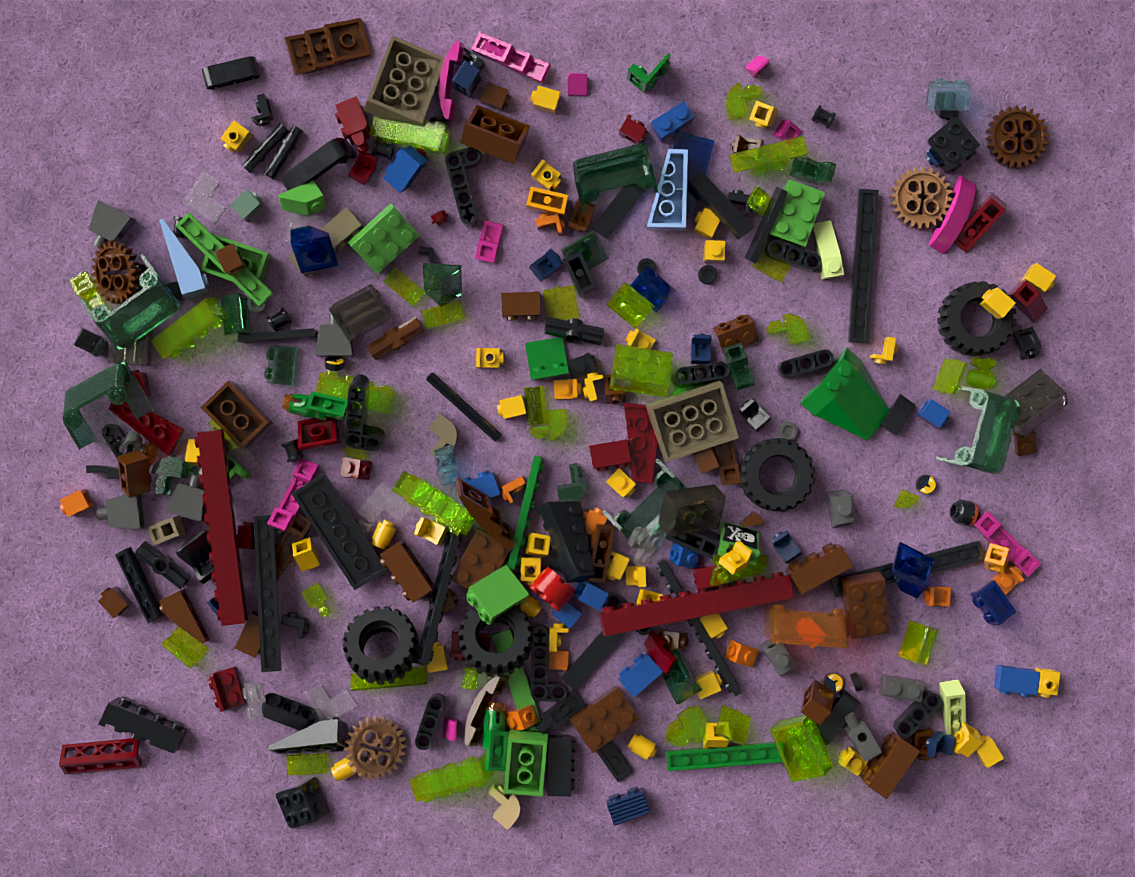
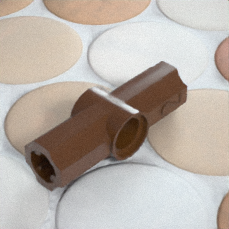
M415 316L404 324L388 330L383 334L384 336L367 345V348L374 360H377L390 351L399 349L401 345H406L410 339L425 330Z

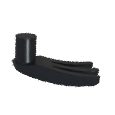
M464 47V52L470 55L472 59L463 55V59L477 64L480 67L479 70L485 67L484 61Z
M420 246L419 254L428 255L429 280H432L435 273L433 248L430 246Z

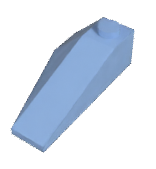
M159 220L182 295L190 300L208 291L206 285H209L206 273H202L165 220Z

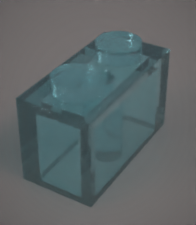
M936 79V81H929L926 105L930 110H969L972 87L964 79H955V81Z

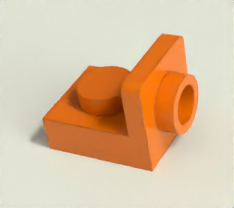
M523 476L502 486L503 490L500 493L505 502L508 500L510 504L514 502L510 494L511 490L513 493H516L524 488L523 484L526 482Z
M1007 565L1005 574L998 573L990 581L1006 595L1018 582L1022 583L1025 579L1021 576L1023 573L1019 568Z

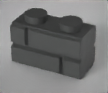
M882 674L879 688L881 695L917 702L922 701L924 683L922 681Z

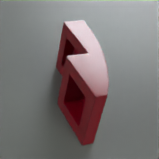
M651 631L644 645L653 661L663 672L668 674L672 670L677 658L664 648L667 642Z

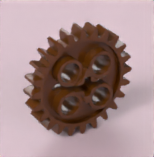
M1016 105L1013 110L1009 106L1006 108V112L1001 110L999 116L995 115L993 117L994 121L988 123L991 128L986 130V133L990 134V136L986 137L985 140L990 141L986 148L993 149L990 155H997L995 161L1001 159L1002 166L1008 162V168L1013 167L1015 164L1016 169L1021 167V163L1025 168L1029 163H1035V159L1042 157L1040 153L1046 151L1043 146L1049 144L1044 138L1050 135L1044 133V130L1048 128V126H1042L1045 119L1038 120L1040 113L1033 115V109L1026 112V106L1019 110L1018 105ZM1023 123L1029 125V131L1024 130ZM1004 124L1010 126V132L1005 131ZM1024 142L1029 143L1030 151L1024 148ZM1005 143L1010 144L1011 151L1005 149Z
M122 241L103 243V246L98 247L99 251H95L97 258H92L95 265H92L91 268L95 272L91 275L96 277L93 283L98 284L96 290H101L100 296H105V301H110L111 304L130 302V299H134L133 294H138L136 287H141L138 280H141L142 277L138 273L142 269L137 267L140 264V261H135L137 254H132L133 248H128V244H123ZM127 270L126 274L106 275L107 271Z

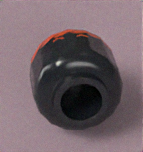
M961 499L952 504L950 517L956 524L972 526L980 518V510L976 503Z

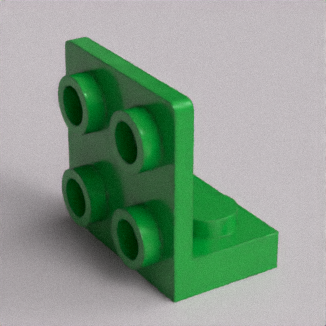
M667 53L649 76L642 66L632 64L628 69L626 79L643 93L647 89L651 91L657 83L658 76H663L670 68L671 54Z
M562 337L525 343L531 381L569 374Z

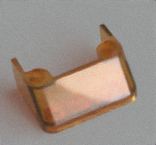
M774 604L773 607L766 605L764 636L770 642L779 644L849 648L847 613L843 612V609L832 608L831 612L823 613L785 609V605Z

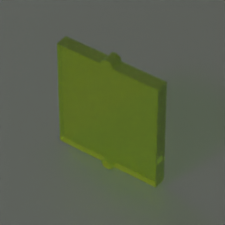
M767 239L757 263H753L751 267L781 283L786 272L790 270V265L774 260L766 255L765 247L771 242ZM773 244L771 251L774 254H778L779 247ZM790 252L789 258L794 260L796 255Z
M573 285L556 286V288L543 290L547 317L561 320L579 318Z
M945 358L932 389L940 391L942 394L949 393L955 395L968 363L959 361L956 358L954 360Z
M213 419L209 421L210 430L222 429ZM224 431L225 440L228 442L230 451L233 452L237 448L236 443Z
M722 705L715 734L728 739L729 742L733 741L745 746L751 717L739 712L738 709L734 710Z

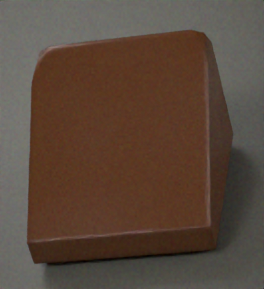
M751 512L740 522V525L747 527L764 524L765 522L756 512Z

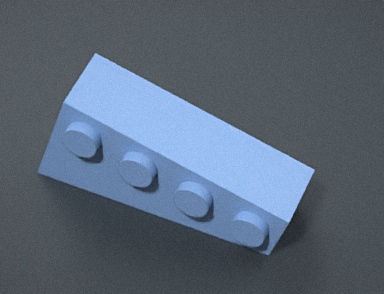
M668 149L647 224V230H686L688 150Z

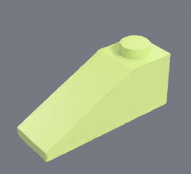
M831 220L814 223L813 234L816 252L822 261L819 267L821 280L843 276L844 270L841 254Z
M959 680L939 682L945 733L953 737L962 728L961 724L963 722L966 723L965 692Z

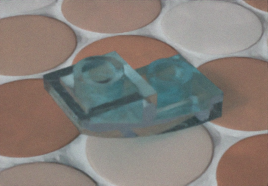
M452 444L434 450V458L441 486L456 482L457 477H459V468L455 462V451Z

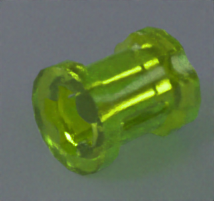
M464 667L465 675L460 687L476 690V683L480 673L476 672V668Z

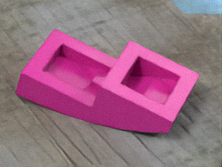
M484 220L475 259L494 263L503 224Z

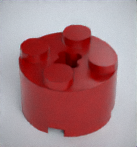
M546 567L529 587L557 612L564 607L576 592L571 585L549 567Z

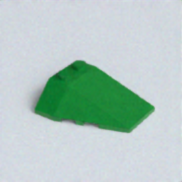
M846 347L834 361L836 363L835 366L817 387L808 392L800 404L814 417L830 422L829 424L841 427L847 432L868 441L880 427V423L889 412V408L862 361Z

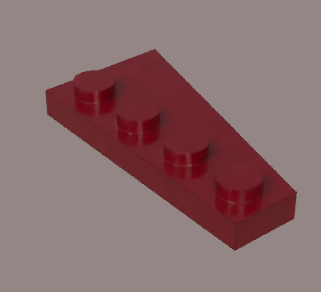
M120 394L113 397L108 408L168 456L173 453L184 431L183 428L126 399Z
M624 402L633 481L652 483L658 441L646 405Z

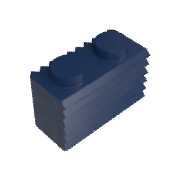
M464 61L452 79L454 89L470 98L481 81L480 67L472 61L469 63Z
M633 787L628 789L626 794L621 796L619 793L609 796V800H606L614 826L650 814L642 788Z

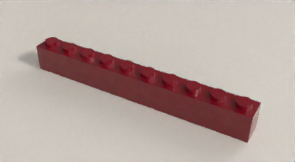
M224 429L199 431L197 436H195V446L199 448L200 454L197 456V464L202 469L200 485L201 487L204 486L205 493L202 494L203 506L207 508V513L204 516L205 524L209 525L210 532L207 533V541L212 547L209 557L210 563H214L215 570L212 571L213 583L216 582L217 590L214 591L215 601L219 602L217 619L221 621L222 626L246 623L248 617Z
M776 572L772 573V577L765 578L764 575L753 577L754 581L750 582L742 579L734 581L735 585L728 586L727 583H722L716 586L715 589L709 590L708 587L697 589L698 592L690 593V590L678 592L679 596L671 597V594L660 596V600L656 601L648 598L641 600V604L634 605L633 602L623 603L621 608L615 609L614 606L604 607L603 611L599 612L602 633L604 636H610L794 598L790 575Z

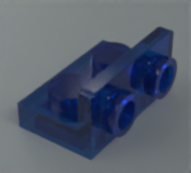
M649 266L628 287L655 313L676 292Z
M991 580L980 590L970 593L973 598V604L981 609L984 614L983 618L988 624L1000 625L1017 612L995 580Z

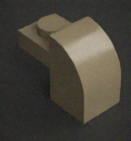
M440 413L428 428L440 437L439 441L429 452L434 458H437L438 455L440 457L444 455L448 449L446 447L447 444L455 447L458 441L456 426Z
M175 516L147 527L153 545L187 534L181 516Z

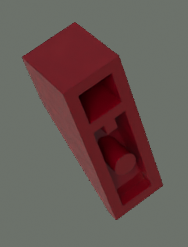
M992 193L964 224L954 243L966 253L1006 211L1007 204Z

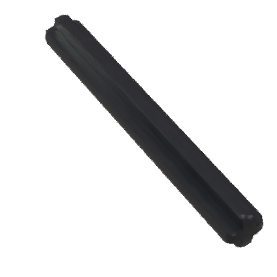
M430 373L427 376L426 380L493 441H498L502 434L437 375Z

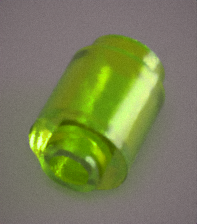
M975 368L968 370L966 384L970 385V387L990 390L991 387L995 386L996 376H993L992 371Z

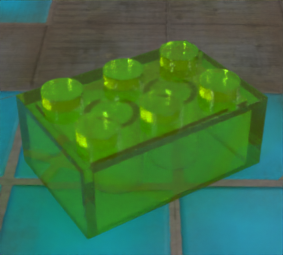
M616 344L609 389L666 397L670 384L673 353Z
M799 715L782 719L770 728L791 782L824 776L833 767L816 722L807 716Z

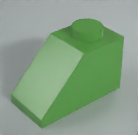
M314 180L278 195L281 208L284 211L309 216L326 208L324 196Z

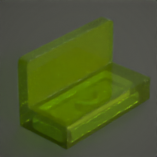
M910 620L898 656L927 666L938 629Z
M179 626L161 643L164 648L190 669L200 661L209 649Z

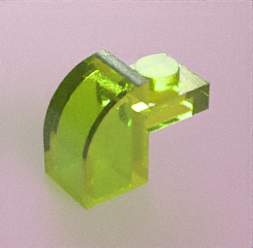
M741 83L734 85L727 93L724 101L727 121L745 117L748 113L745 101L761 97L763 94L762 87H756L755 84L744 87V90H742Z
M795 314L782 315L783 323L780 320L772 321L765 328L767 335L786 331L789 345L810 340L806 323Z
M566 409L547 410L548 426L529 427L530 435H534V439L546 438L545 434H549L550 441L558 439L566 430Z
M691 705L677 714L683 729L668 738L671 745L683 747L690 742L699 743L704 738L707 728V721L700 706Z

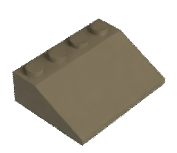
M392 35L363 110L380 118L422 125L445 58Z
M720 381L645 404L665 462L739 438L724 386Z

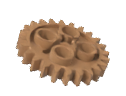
M925 166L920 171L917 167H914L913 173L908 169L906 175L901 174L899 176L901 180L896 179L894 181L897 187L893 186L890 189L895 192V194L889 196V198L894 199L890 206L896 207L892 213H899L896 218L897 220L904 218L903 225L910 222L909 228L916 224L917 230H919L922 224L927 229L929 228V223L934 227L937 225L936 220L938 222L943 221L942 216L947 214L945 209L950 208V205L947 203L953 200L948 195L953 191L947 190L950 183H943L946 178L945 176L942 178L938 177L940 171L932 174L933 168L926 172ZM910 183L915 185L916 192H911L908 189ZM928 185L934 186L935 193L932 194L928 191ZM920 194L923 198H925V200H923L922 202L921 199L918 198ZM908 202L914 204V211L908 210ZM920 204L922 213L921 215H919ZM927 204H931L934 207L933 213L927 211Z
M373 716L371 721L370 718L366 717V723L359 721L360 727L353 726L355 732H348L351 739L345 740L349 747L344 748V750L349 752V754L344 757L350 760L347 765L353 767L352 771L358 772L360 777L365 775V778L369 780L372 775V778L377 780L378 774L380 777L385 778V772L390 775L392 774V767L398 769L396 762L402 763L399 757L405 755L401 751L402 748L406 747L405 744L401 743L405 740V737L400 736L403 731L397 729L398 724H392V720H386L383 716L380 719L377 716ZM372 732V737L366 741V735ZM389 736V742L384 744L385 737ZM363 743L374 747H377L378 745L383 749H390L391 751L385 752L379 749L372 750L369 747L360 746V744ZM367 751V756L361 760V754ZM384 755V761L379 763V757Z

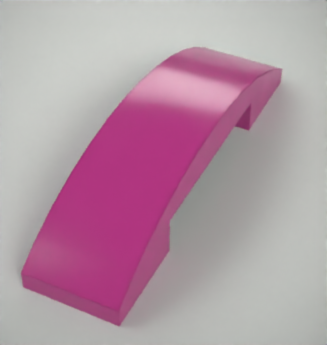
M456 41L445 57L439 79L441 109L445 119L451 122L454 121L456 102L449 99L454 64H462L464 44L460 41Z
M959 176L952 192L955 197L941 228L935 229L928 246L945 254L954 243L970 213L976 184L963 176Z
M300 459L293 473L294 478L279 507H275L267 525L282 531H286L301 510L291 493L315 478L319 467L318 464Z
M986 511L975 522L974 526L989 543L1009 548V562L1019 568L1026 577H1029L1039 567L1041 563L1028 550H1025L989 511Z

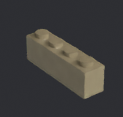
M346 207L288 258L304 276H312L319 270L318 266L321 263L326 264L333 258L332 254L336 250H343L348 245L347 241L353 238L363 226Z

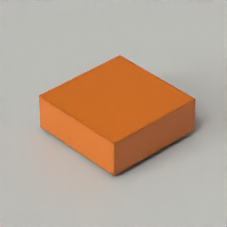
M557 649V652H550L548 669L567 670L569 650Z

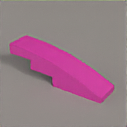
M480 32L471 49L504 67L540 83H544L551 68L549 63L536 59L531 54L514 48L511 44Z

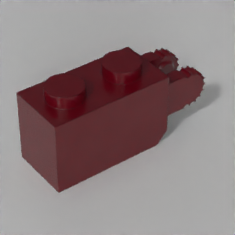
M357 96L336 104L338 112L335 113L338 123L343 124L344 128H341L344 139H349L351 145L355 144L360 153H366L369 149L366 139L371 137L372 132Z

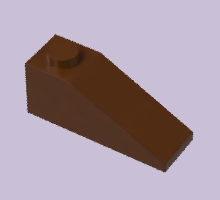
M596 524L589 541L595 576L586 581L605 583L616 529L615 526Z
M185 589L179 590L159 601L162 614L166 615L169 620L202 644L210 640Z

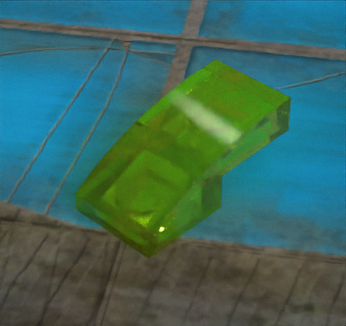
M755 186L747 204L763 217L771 195L759 186Z
M396 267L383 280L386 285L412 307L425 293Z
M87 271L69 279L76 295L81 299L87 314L91 316L107 307Z
M461 300L421 310L426 329L466 319Z
M327 753L286 755L287 775L328 773Z

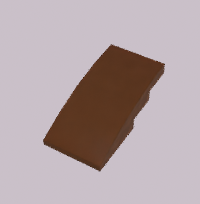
M361 18L325 24L322 28L306 30L303 34L284 38L294 76L317 72L372 55Z
M457 477L458 495L469 514L490 536L511 550L515 545L511 526L503 522L500 511L491 506L489 495Z

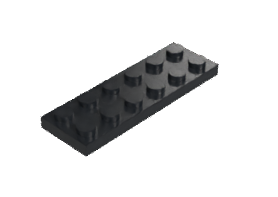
M325 472L291 493L354 590L387 571L380 562L379 554Z

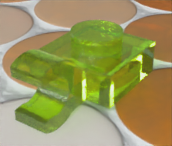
M319 582L301 592L310 609L317 607L322 618L331 613L328 606L324 603L329 598Z

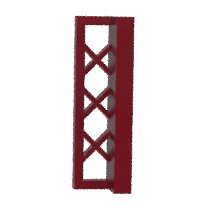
M129 738L62 745L59 766L65 775L141 768L142 760L138 754L140 741ZM134 744L133 752L123 751L127 745ZM114 746L116 748L110 754H105L103 752L108 747ZM91 748H95L97 750L90 756H86L84 754ZM76 750L78 752L73 757L66 758L67 751Z

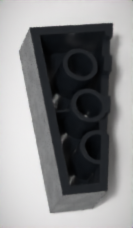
M546 502L537 508L538 515H541L544 521L543 527L545 532L548 531L552 540L550 544L556 550L559 557L557 560L566 582H584L595 576L581 502Z
M125 696L118 697L109 702L98 725L103 727L106 724L114 726V731L119 733H132L133 738L139 741H146L148 739L150 740V745L173 754L179 750L188 730L184 728L183 723L178 721L171 722L166 719L167 716L164 714H154L149 711L147 706L141 704L137 706L132 703L130 698Z

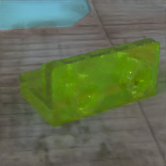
M626 282L607 303L610 309L635 329L654 308L652 303Z

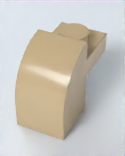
M494 784L490 788L489 794L502 805L496 810L493 818L508 830L519 816L520 798L518 794H510L508 796L504 793L502 785L497 786Z

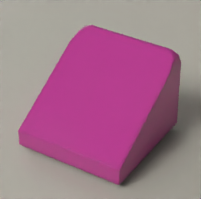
M758 55L745 69L754 78L769 65L770 60Z
M568 73L567 95L587 96V74Z
M782 119L773 136L793 147L802 130L790 120Z
M444 718L443 737L455 741L458 735V719Z

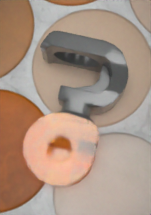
M130 431L123 439L119 452L123 453L130 443H135L133 451L140 450L145 456H148L152 465L157 457V446L149 441L142 444V437L139 432Z

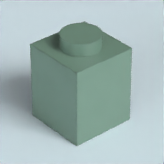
M247 189L230 205L246 222L263 207L260 203L262 199L254 191L250 193Z

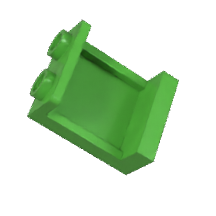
M505 565L470 586L466 596L469 604L477 609L481 620L486 621L490 625L496 617L517 604L521 606L526 603L529 593L508 566Z

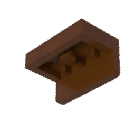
M749 314L740 315L734 320L722 322L713 328L724 355L759 341L754 321Z

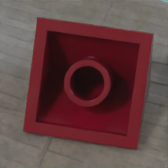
M328 417L327 421L315 418L298 421L299 450L341 443L336 418Z

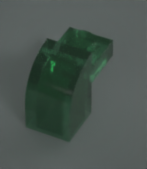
M794 157L789 176L812 184L824 185V183L832 182L836 164L832 162H817L808 157Z
M742 342L723 348L725 363L730 369L729 377L733 381L736 391L754 386L755 381L749 369L748 357Z
M165 457L155 463L151 471L152 474H158V478L154 483L155 494L170 495L172 478L188 477L189 464L185 462L184 458Z
M577 463L569 464L572 483L557 485L559 501H578L586 492L587 481L579 482V478H583L581 466L577 467Z

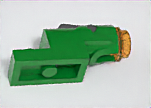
M311 391L310 396L290 393V395L285 394L282 401V409L291 414L327 421L328 417L344 420L348 400Z
M488 702V707L485 709L482 749L486 750L485 770L506 771L509 732L505 731L504 703Z

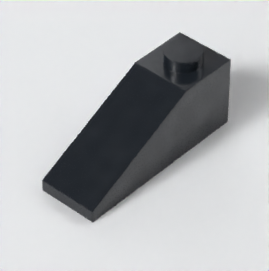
M668 520L663 538L712 560H716L719 557L720 534L679 521Z

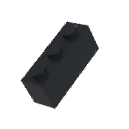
M548 735L547 796L571 797V791L575 789V779H571V771H575V760H571V752H575V741L571 740V735Z

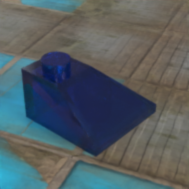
M310 225L290 229L291 246L301 274L339 266L328 232Z
M902 542L898 543L892 572L899 590L917 599L929 586L934 559Z

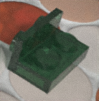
M270 345L266 352V359L268 360V368L266 367L264 371L266 383L294 386L297 358L296 347Z

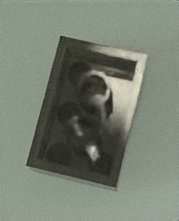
M1040 368L995 403L997 415L1023 439L1068 405L1067 393Z
M715 484L665 491L658 525L669 537L719 529L726 496Z

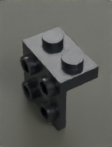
M958 117L952 118L927 140L929 146L943 161L944 165L941 169L945 173L950 170L955 172L962 166L960 162L965 158L969 160L976 154L975 150L980 146L979 142Z
M202 530L176 550V555L194 569L199 582L203 585L212 579V571H215L214 563H210L209 553L212 552V547L207 541V533H210L208 530Z
M316 777L308 779L299 786L276 793L278 804L289 828L316 822L330 813Z

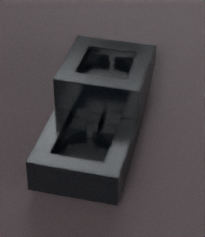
M899 394L880 423V426L894 436H897L916 404Z
M86 465L87 473L106 472V479L120 478L119 468Z

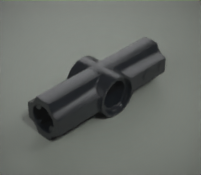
M547 317L544 334L565 338V341L572 344L586 342L601 345L604 328L585 325L583 321L575 318L566 321Z
M144 541L136 550L135 555L152 567L155 573L161 574L177 588L182 589L190 580V574L147 541ZM161 560L165 561L167 564L165 570L161 569L159 566Z

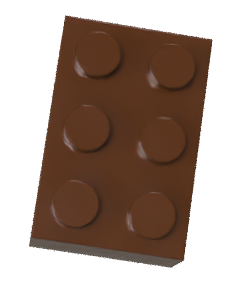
M476 105L465 123L460 143L514 164L525 145L530 125Z
M229 380L200 407L221 429H224V432L240 449H246L273 423L233 381Z
M478 527L452 575V581L469 589L470 586L500 569L509 549L496 541L485 530Z
M403 539L380 554L381 564L385 569H390L392 572L391 578L396 585H401L403 588L402 594L407 601L411 600L414 603L434 588V583Z
M832 542L821 547L822 551L818 553L811 552L806 555L804 561H795L788 565L789 569L785 570L787 575H790L791 583L797 592L804 594L853 567L841 545L832 544Z
M880 572L841 577L846 631L850 637L857 639L890 633L885 579Z
M614 686L589 703L569 720L589 750L594 753L640 719L620 689Z
M894 731L884 737L882 742L884 744L881 747L882 753L873 757L869 766L866 765L861 772L862 781L885 799H888L920 752L915 746Z

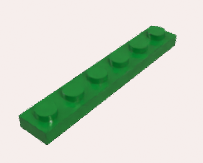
M534 456L514 536L515 545L511 549L508 561V568L515 570V566H520L522 555H519L520 547L524 548L526 536H523L525 528H529L531 520L527 516L529 510L534 508L535 499H532L534 491H538L540 480L536 479L538 472L542 473L544 462L541 461L542 457Z
M781 742L708 747V749L666 750L667 771L782 762Z

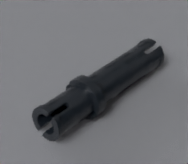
M279 123L256 150H252L253 153L241 166L251 173L261 161L265 160L264 157L289 131Z
M292 125L286 138L281 140L282 144L265 172H263L264 175L274 180L292 149L296 148L295 144L304 132L303 130Z

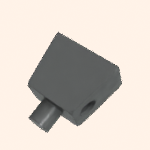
M98 200L89 225V230L98 234L92 245L99 247L103 246V243L108 242V240L120 241L136 219Z
M329 313V324L320 325L315 351L316 356H354L350 326L341 324L340 313Z
M191 474L189 483L181 482L177 485L166 508V512L200 522L205 520L204 516L207 508L203 506L202 494L205 493L204 488L200 487V475Z
M845 489L825 492L831 527L835 528L854 523L855 517L850 494Z
M125 494L106 500V508L97 509L98 520L108 519L109 527L144 528L141 494L131 498Z
M776 635L760 644L761 649L779 676L796 666L785 646Z
M853 712L847 714L844 717L847 724L843 727L862 759L866 762L882 753L864 721L860 717L857 718Z

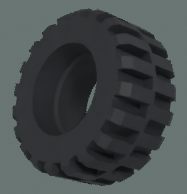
M986 281L970 282L953 289L943 299V305L938 310L940 317L937 318V324L941 325V329H938L939 333L945 336L943 340L946 344L952 345L951 349L960 351L963 355L979 356L995 352L1009 341L1008 337L1014 333L1012 327L1017 323V319H1013V315L1017 314L1016 308H1011L1000 319L992 315L991 329L986 335L981 337H974L967 333L961 323L963 307L971 301L982 302L984 300L982 299L984 293L989 289L998 288V285L988 284Z
M773 438L756 443L746 452L745 458L740 464V485L744 490V494L752 503L769 511L783 512L796 508L798 504L806 500L807 495H810L812 484L815 483L813 478L815 467L812 466L811 456H808L807 451L800 447L798 443L788 439ZM771 457H783L794 468V481L784 492H770L760 482L759 470L762 464Z
M516 605L493 620V623L505 624L513 630L514 642L504 652L490 653L483 650L478 643L480 630L488 624L486 621L481 620L477 609L473 606V611L468 610L465 614V620L461 621L459 630L460 649L463 658L467 660V664L471 668H476V672L480 674L485 672L486 676L490 677L493 674H498V677L504 676L503 673L507 672L510 675L514 673L515 668L520 669L524 665L523 662L528 660L533 646L531 621L528 620L527 614L521 612V607Z
M377 606L372 611L364 610L362 616L357 615L354 617V623H349L347 626L349 632H345L343 636L345 641L343 643V650L347 662L353 672H356L359 678H365L368 683L373 684L376 681L378 685H384V681H388L389 684L394 683V679L397 677L401 680L405 677L404 673L406 671L410 672L413 669L412 663L416 662L419 650V638L413 623H411L406 614L402 615V612L398 609L392 611L391 607L385 606L384 609H380V606ZM379 632L396 634L399 638V645L392 655L379 660L371 659L365 655V644L374 634Z

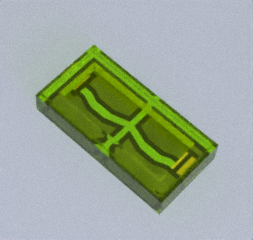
M544 386L524 388L528 426L548 424Z

